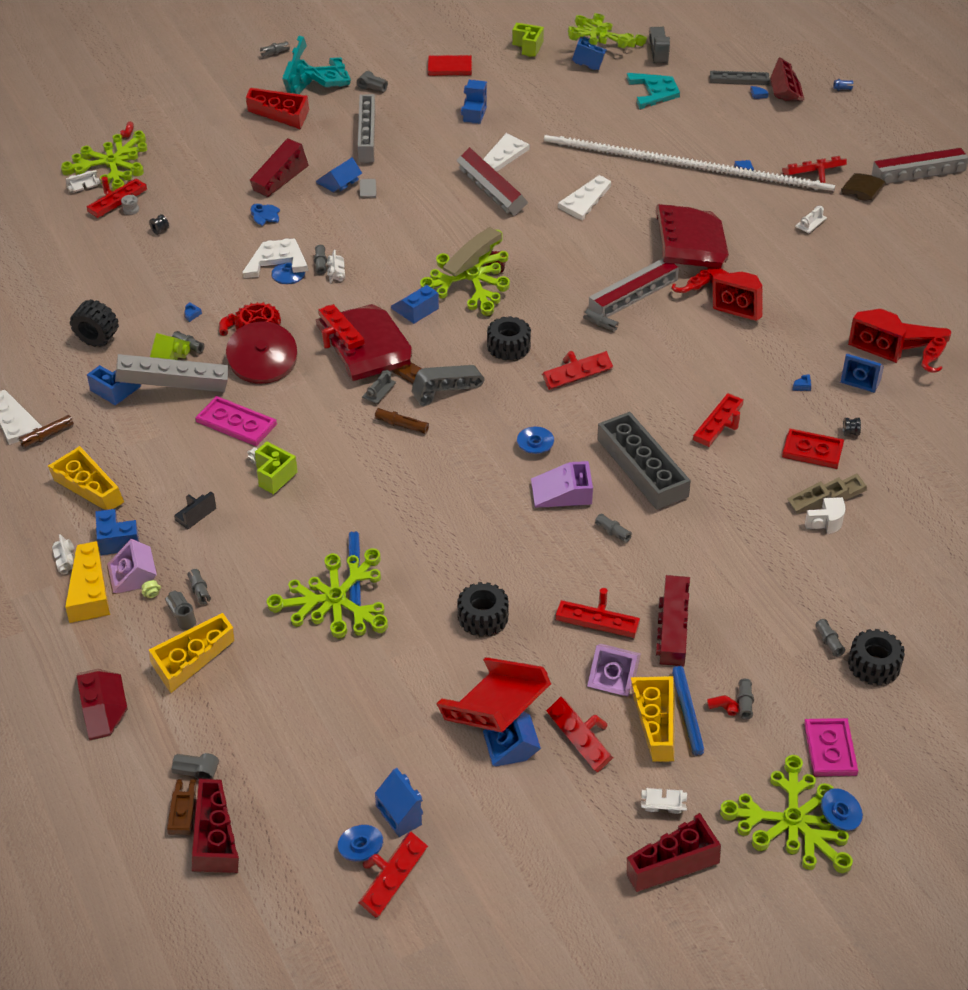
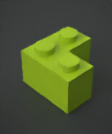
M516 22L512 29V45L522 47V55L536 57L544 42V27Z
M156 333L150 357L178 360V357L186 359L190 351V342Z
M266 441L255 451L258 484L262 489L274 494L298 473L296 456Z

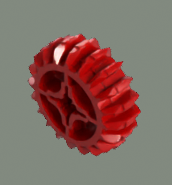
M250 302V305H244L243 308H239V311L236 312L234 317L235 329L237 331L239 328L254 322H271L281 325L279 310L275 306H271L270 303L257 302L252 304Z

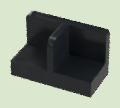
M209 492L205 496L202 494L197 499L188 494L186 496L187 506L176 513L174 518L183 527L190 529L217 509L214 493Z

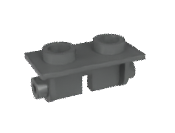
M388 370L382 371L380 377L371 387L367 388V392L362 398L378 404L396 384V381L391 380V372Z

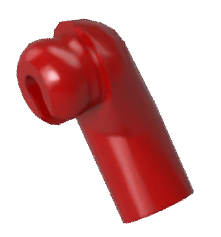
M131 121L127 122L126 129L120 131L122 138H130L134 129V123Z
M230 313L220 320V335L226 336L228 334V328L234 325V314Z
M726 695L707 699L709 709L722 707L730 716H735L738 713L739 705Z

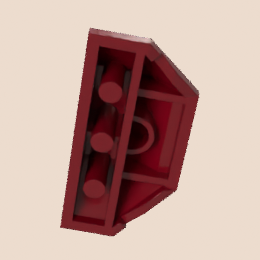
M779 57L770 77L774 91L773 94L778 99L781 98L785 101L803 102L805 99L802 87L796 73L792 70V65Z
M102 669L77 673L76 677L89 741L111 736L114 728L128 710L121 674Z

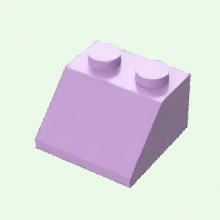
M130 539L107 564L112 589L116 594L140 589L145 582L153 580L157 575L150 546Z
M598 644L587 686L628 697L632 688L630 677L636 676L641 654Z

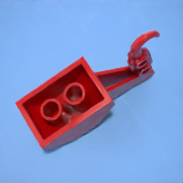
M707 267V270H701L700 273L691 277L686 286L679 288L676 287V284H673L671 287L674 292L687 293L691 290H698L704 284L711 281L713 285V309L755 321L762 318L763 285L757 275L746 272L729 273L722 268Z
M884 309L860 311L855 314L852 320L848 345L895 363L901 358L902 350L926 346L921 365L924 370L936 373L942 370V366L932 368L928 364L940 357L946 348L947 342L950 341L952 332L948 328L902 323L897 314Z

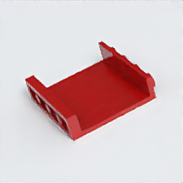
M485 657L483 661L489 674L460 701L441 698L436 704L446 721L503 732L551 685L547 671L542 666Z

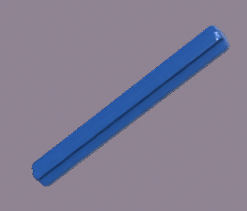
M351 531L349 533V556H357L360 566L359 533ZM356 581L349 589L350 601L358 606H361L360 581Z
M675 666L672 674L692 753L694 755H702L704 753V745L685 671L682 666Z

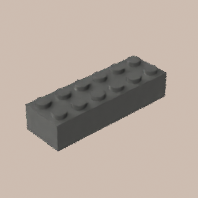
M631 412L598 423L597 440L656 510L689 497L691 480Z

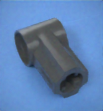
M365 71L356 81L358 87L362 90L370 88L384 93L388 86L386 79L376 77L370 71Z
M176 590L170 592L165 601L175 616L179 628L183 630L193 628L196 625V619L192 605L187 602L181 592Z
M204 753L200 757L177 754L174 755L172 761V773L194 776L198 781L199 779H213L219 759L210 753Z

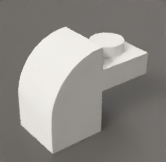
M843 497L824 498L821 510H807L806 529L825 528L827 534L838 531L842 527L845 514Z

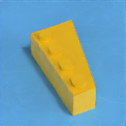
M80 446L48 465L54 481L103 510L114 509L124 503L118 486Z
M97 541L79 544L76 547L65 606L69 623L110 615Z
M221 613L149 649L150 663L170 693L175 691L234 642L233 626L224 613Z
M673 676L630 677L632 694L652 762L674 761L675 690Z

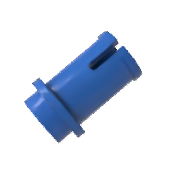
M838 78L834 80L833 87L837 91L839 89L852 90L853 86H847V84H853V80H840Z

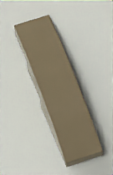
M488 227L458 250L444 265L443 270L453 276H457L479 263V257L490 251V245L502 239V233Z
M856 473L844 480L838 477L825 485L820 481L787 498L796 513L807 512V510L822 508L824 498L843 497V500L850 499L867 491V486Z

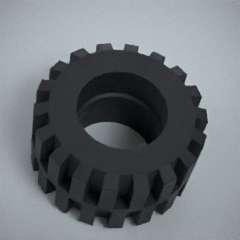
M89 299V301L85 300L70 317L69 323L75 336L80 338L79 340L93 347H102L108 343L118 330L119 321L116 318V314L106 304Z
M508 316L495 319L487 328L488 351L492 356H496L497 359L501 358L505 361H513L514 359L518 360L521 357H525L531 348V327H529L528 323H525V320L518 317Z
M478 582L477 585L473 583L469 588L465 587L463 592H460L457 600L459 625L464 627V631L471 632V635L474 636L478 634L479 637H484V635L492 636L493 633L497 634L500 632V629L506 627L509 617V601L505 591L499 589L498 585H491L489 582L486 584Z
M868 629L866 632L862 631L858 636L854 637L848 664L850 671H854L853 675L855 677H860V681H867L870 685H873V683L877 685H882V683L889 684L891 680H896L901 671L905 649L904 646H901L902 642L896 640L894 634L890 635L888 631L884 630L882 632L880 629H875V631Z

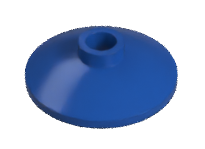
M292 263L279 264L272 270V278L281 284H294L301 281L305 276V272L293 273Z
M528 427L518 434L517 444L525 452L540 454L552 448L554 436L543 427Z
M834 788L823 795L821 808L830 824L844 831L854 830L861 824L863 818L862 808L852 794L843 789Z
M371 825L351 827L338 840L339 853L350 861L368 860L371 856L377 854L383 846L382 833Z

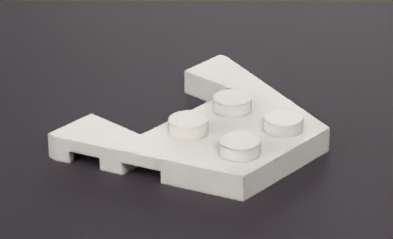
M295 239L269 240L262 242L244 269L243 276L244 278L259 277L261 266L292 263L293 273L308 271V266Z

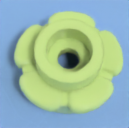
M155 580L147 581L141 586V593L145 597L154 598L159 594L161 586Z

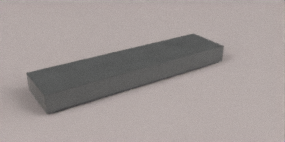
M710 71V83L769 85L770 82L768 72Z

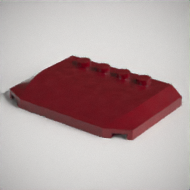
M664 204L656 205V219L659 220L663 244V262L722 268L723 263L727 262L729 256L722 220L712 211Z
M370 304L341 312L365 341V345L348 350L335 333L329 335L330 342L345 364L346 372L352 381L382 373V371H391L405 365H411L412 347L386 310ZM322 318L316 319V325L321 333L323 329L329 327Z

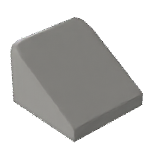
M360 179V198H376L375 179Z

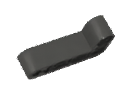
M649 27V41L653 63H668L670 37H666L664 27Z
M474 365L422 368L416 374L411 392L421 406H427L433 401L436 391L479 388L485 379Z

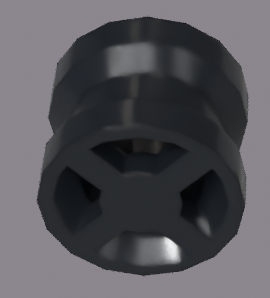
M163 214L158 215L156 219L152 218L149 220V225L155 234L161 233V230L169 229V222Z
M845 417L843 419V435L854 434L855 436H860V418L850 419Z

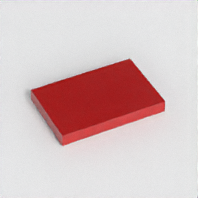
M428 55V76L472 75V55Z
M789 428L782 458L838 469L844 439Z

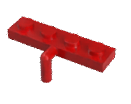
M833 156L831 160L821 158L817 159V162L814 163L812 161H804L802 165L792 163L788 164V167L782 168V172L784 175H792L818 170L820 183H826L825 169L847 165V159L841 158V156Z
M102 177L103 191L106 195L86 206L87 212L99 218L120 206L124 196H137L146 191L147 185L136 178L111 191L108 178Z
M334 304L318 309L319 316L329 326L322 330L323 347L325 349L331 347L329 335L333 333L348 350L365 345L364 338Z
M569 351L563 358V362L566 365L544 371L542 375L548 390L610 370L613 368V364L607 351L578 361L574 352Z
M727 393L694 433L693 441L710 447L725 427L737 430L740 420L739 409L743 406L744 399Z
M606 588L600 589L597 608L561 600L555 618L557 621L631 638L636 637L640 624V618L605 610L608 594Z
M562 696L546 710L596 772H599L614 758L590 730L595 725L602 730L607 728V722L598 715H592L584 722Z
M411 831L407 833L388 861H385L378 854H374L368 860H365L363 862L365 869L377 865L381 871L358 903L375 918L380 916L428 845Z

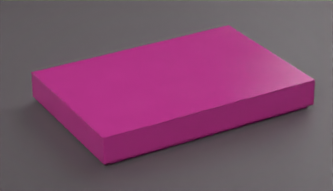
M848 718L805 719L804 727L813 776H857L858 766Z

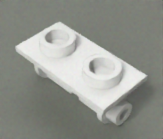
M96 170L66 178V188H68L69 192L73 193L84 190V184L87 189L100 184Z
M816 206L795 227L810 233L827 219L826 216H823L824 208Z
M334 250L327 259V265L329 266L327 275L329 276L330 283H332L333 279L338 281L345 279L344 258L336 255Z
M60 534V541L55 542L52 549L58 572L64 575L73 568L75 555L72 542L69 539L66 540Z
M646 788V790H642L641 799H646V801H641V808H645L646 811L658 812L659 809H668L669 813H681V810L687 811L686 804H682V801L687 802V793L683 792V790L667 789L666 798L662 797V789Z

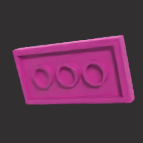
M218 396L195 417L196 422L256 447L277 425L276 419Z

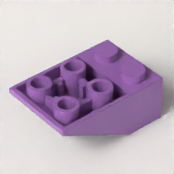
M588 461L569 462L531 478L535 508L592 504L593 485Z

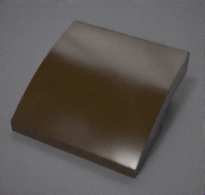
M854 173L841 190L842 194H857L858 200H873L886 183L884 180L872 175Z

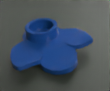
M253 204L250 211L257 224L263 226L266 221L279 223L277 213L280 212V209L269 204Z

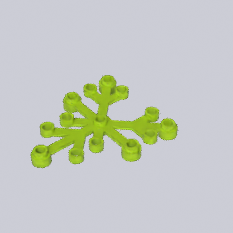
M594 13L593 19L576 15L575 25L578 27L569 26L567 31L569 39L577 41L579 37L590 36L589 43L592 45H597L598 42L606 44L607 38L617 42L618 47L626 48V46L635 47V44L643 46L647 40L646 36L637 34L634 38V35L631 33L616 34L607 32L612 30L613 24L603 23L605 16Z
M140 130L135 131L133 138L124 146H122V136L120 134L113 135V143L116 144L117 148L115 154H113V144L111 142L103 144L107 155L93 151L90 146H83L80 154L72 155V161L75 164H71L69 161L62 163V174L72 175L75 172L76 175L84 174L91 166L106 164L107 167L111 168V172L101 175L100 180L102 177H107L108 183H110V180L113 179L112 189L114 191L125 185L120 177L124 180H131L133 178L132 175L137 177L144 174L141 163L135 162L131 164L125 161L138 159V152L147 151L145 134ZM92 157H94V158H97V159H99V160L89 161V160H86V159H91ZM117 166L130 169L131 171H119L117 170Z
M503 234L502 239L490 245L489 252L479 257V263L457 276H449L441 273L438 269H433L430 272V277L421 279L420 287L428 285L433 289L434 287L441 286L437 289V292L439 293V298L443 299L447 297V290L453 282L468 279L473 282L476 289L472 298L467 301L468 309H477V302L480 299L481 313L485 316H491L494 313V304H498L501 300L500 294L483 289L480 280L496 286L501 292L509 289L510 280L505 276L496 279L485 275L490 272L499 274L501 272V265L499 263H492L486 267H482V265L498 260L500 262L508 261V253L506 251L490 255L494 247L502 242ZM445 253L437 255L436 263L439 268L443 269L444 265L450 260L449 255Z
M375 548L366 550L364 553L365 561L360 566L357 556H349L347 564L350 568V577L340 587L338 569L341 567L340 556L335 553L328 554L324 562L326 568L330 571L331 588L322 583L318 577H312L308 581L310 589L313 591L319 590L324 593L317 595L301 585L299 580L293 579L288 584L290 592L299 593L304 597L283 599L278 594H272L267 598L268 609L277 613L285 607L304 605L297 613L291 616L292 625L299 627L304 623L303 618L318 603L323 604L311 614L312 622L315 624L322 623L324 615L333 606L334 621L330 625L331 634L340 639L348 631L346 623L342 620V605L354 613L355 624L353 629L356 635L362 636L366 633L363 619L372 625V629L375 632H385L388 628V620L383 615L385 612L383 603L376 602L372 605L358 606L346 598V592L356 581L370 580L373 583H377L381 580V574L378 569L367 571L371 566H377L380 563L381 556L379 550Z
M789 755L785 759L784 768L789 774V781L784 778V774L780 771H774L771 774V784L782 787L789 794V808L784 812L762 810L749 794H741L738 804L732 800H726L721 804L720 815L723 819L732 821L736 817L748 818L738 823L737 831L742 836L749 835L751 828L762 820L779 821L768 831L757 830L753 833L751 843L757 851L766 850L772 839L788 829L786 851L792 855L797 854L800 849V842L798 841L799 830L805 835V855L802 860V866L805 869L813 870L816 866L817 859L814 856L815 845L833 861V867L837 872L846 873L851 870L852 857L845 852L837 853L824 841L833 840L837 845L844 846L848 843L849 834L844 830L829 831L832 824L829 823L824 815H807L821 804L823 795L830 789H834L833 786L826 783L820 784L817 787L816 796L798 808V794L805 789H813L816 783V778L811 774L804 775L802 780L798 782V773L801 772L803 760L799 756ZM807 824L818 825L821 830L811 829ZM789 845H795L796 848H791ZM806 860H810L813 863L809 864L806 862Z

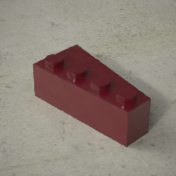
M287 138L250 179L253 191L269 197L306 169L309 164L303 145Z
M665 576L663 597L659 596V609H662V612H658V624L662 625L661 628L658 627L657 640H661V644L657 643L656 656H660V665L685 666L690 577Z
M199 779L192 850V872L238 873L239 856L235 846V838L231 828L222 780Z
M698 813L692 821L688 823L683 822L674 832L670 834L665 833L656 843H649L628 856L627 877L635 891L639 892L720 863L721 844L701 813Z

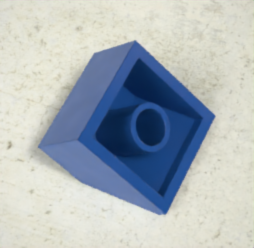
M352 157L316 180V182L332 192L338 189L342 191L348 187L347 183L353 184L358 181V176L362 174V171Z
M426 285L391 305V309L415 324L439 309V293Z
M846 354L840 383L875 393L881 381L884 366L881 363Z
M522 712L503 732L483 730L492 765L495 767L526 761L541 749L531 716L526 712Z

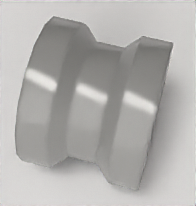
M127 195L122 198L121 202L125 214L133 215L139 212L136 196Z

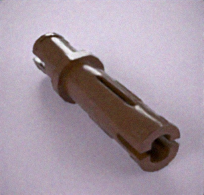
M377 408L375 412V419L388 422L389 425H398L427 434L429 430L428 422L400 415L396 411L390 412Z
M66 415L61 419L39 429L35 428L31 433L19 437L21 446L26 448L33 443L42 442L44 438L73 426L74 423L71 421V416Z

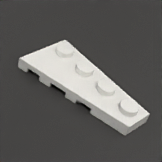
M506 133L483 160L494 170L499 171L527 152L530 144Z
M597 176L560 201L558 208L583 221L585 215L591 211L592 206L596 205L599 198L603 197L609 190L611 181L603 176Z
M6 390L0 391V426L9 445L20 442L19 437L31 433L35 428L39 429L42 427Z

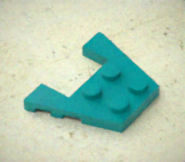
M300 35L297 38V41H299L297 48L294 47L292 51V61H288L282 77L287 93L300 94L313 81V79L305 74L304 65L300 59L307 47L305 38Z
M341 57L330 58L329 64L331 66L311 67L304 59H301L305 74L322 86L329 88L331 86L343 87L350 85L351 79L345 70V64L342 63Z
M627 73L629 85L645 84L650 95L637 97L639 109H644L649 104L654 106L658 101L666 102L680 97V91L673 76Z

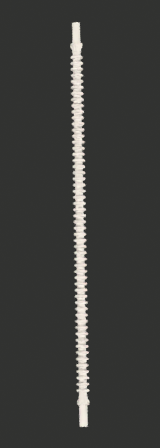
M544 136V141L558 143L560 146L568 145V147L572 146V148L576 146L577 149L579 147L581 149L585 148V150L589 149L590 151L593 149L594 152L598 150V152L602 151V153L606 152L607 154L610 152L612 155L615 153V155H624V157L628 155L629 158L631 156L633 158L637 157V159L641 158L642 160L645 158L646 161L650 159V161H659V163L662 161L664 164L668 162V164L681 165V167L685 165L686 168L690 166V168H699V170L702 168L704 171L707 169L708 172L710 170L717 173L720 171L721 174L725 172L726 175L728 173L730 175L734 174V176L739 175V177L743 175L744 178L748 176V178H757V180L761 179L762 181L765 179L766 182L770 180V182L775 181V183L779 182V184L783 182L784 185L788 183L789 186L791 184L798 187L802 186V188L806 186L807 189L811 187L814 190H835V185L820 183L818 180L810 181V179L806 180L805 178L802 180L801 177L797 179V177L792 178V176L787 177V175L784 177L783 174L779 176L778 173L776 175L774 173L769 174V172L765 173V171L761 173L760 170L756 172V170L751 171V169L747 170V168L743 170L742 167L738 169L737 166L733 168V166L729 167V165L725 166L724 164L721 166L720 163L718 165L716 163L711 164V162L707 163V161L703 163L702 160L698 162L697 159L693 161V159L689 160V158L685 159L684 157L681 159L680 156L676 158V156L671 157V155L667 156V154L663 156L662 153L658 155V153H649V151L646 153L644 150L643 152L641 150L636 151V149L632 150V148L628 150L627 147L623 149V147L619 148V146L615 147L614 145L611 147L610 144L606 146L605 143L603 145L601 143L597 144V142L593 143L592 141L589 143L588 141L584 142V140L580 141V139L576 141L575 138L571 140V138L566 139L563 136Z

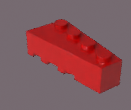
M250 88L245 97L248 112L298 129L302 128L309 112L308 96Z

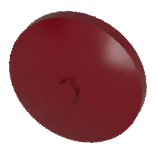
M271 322L250 323L239 328L230 337L226 346L227 363L232 372L244 381L255 384L276 382L288 375L294 368L297 361V344L292 334L278 324Z

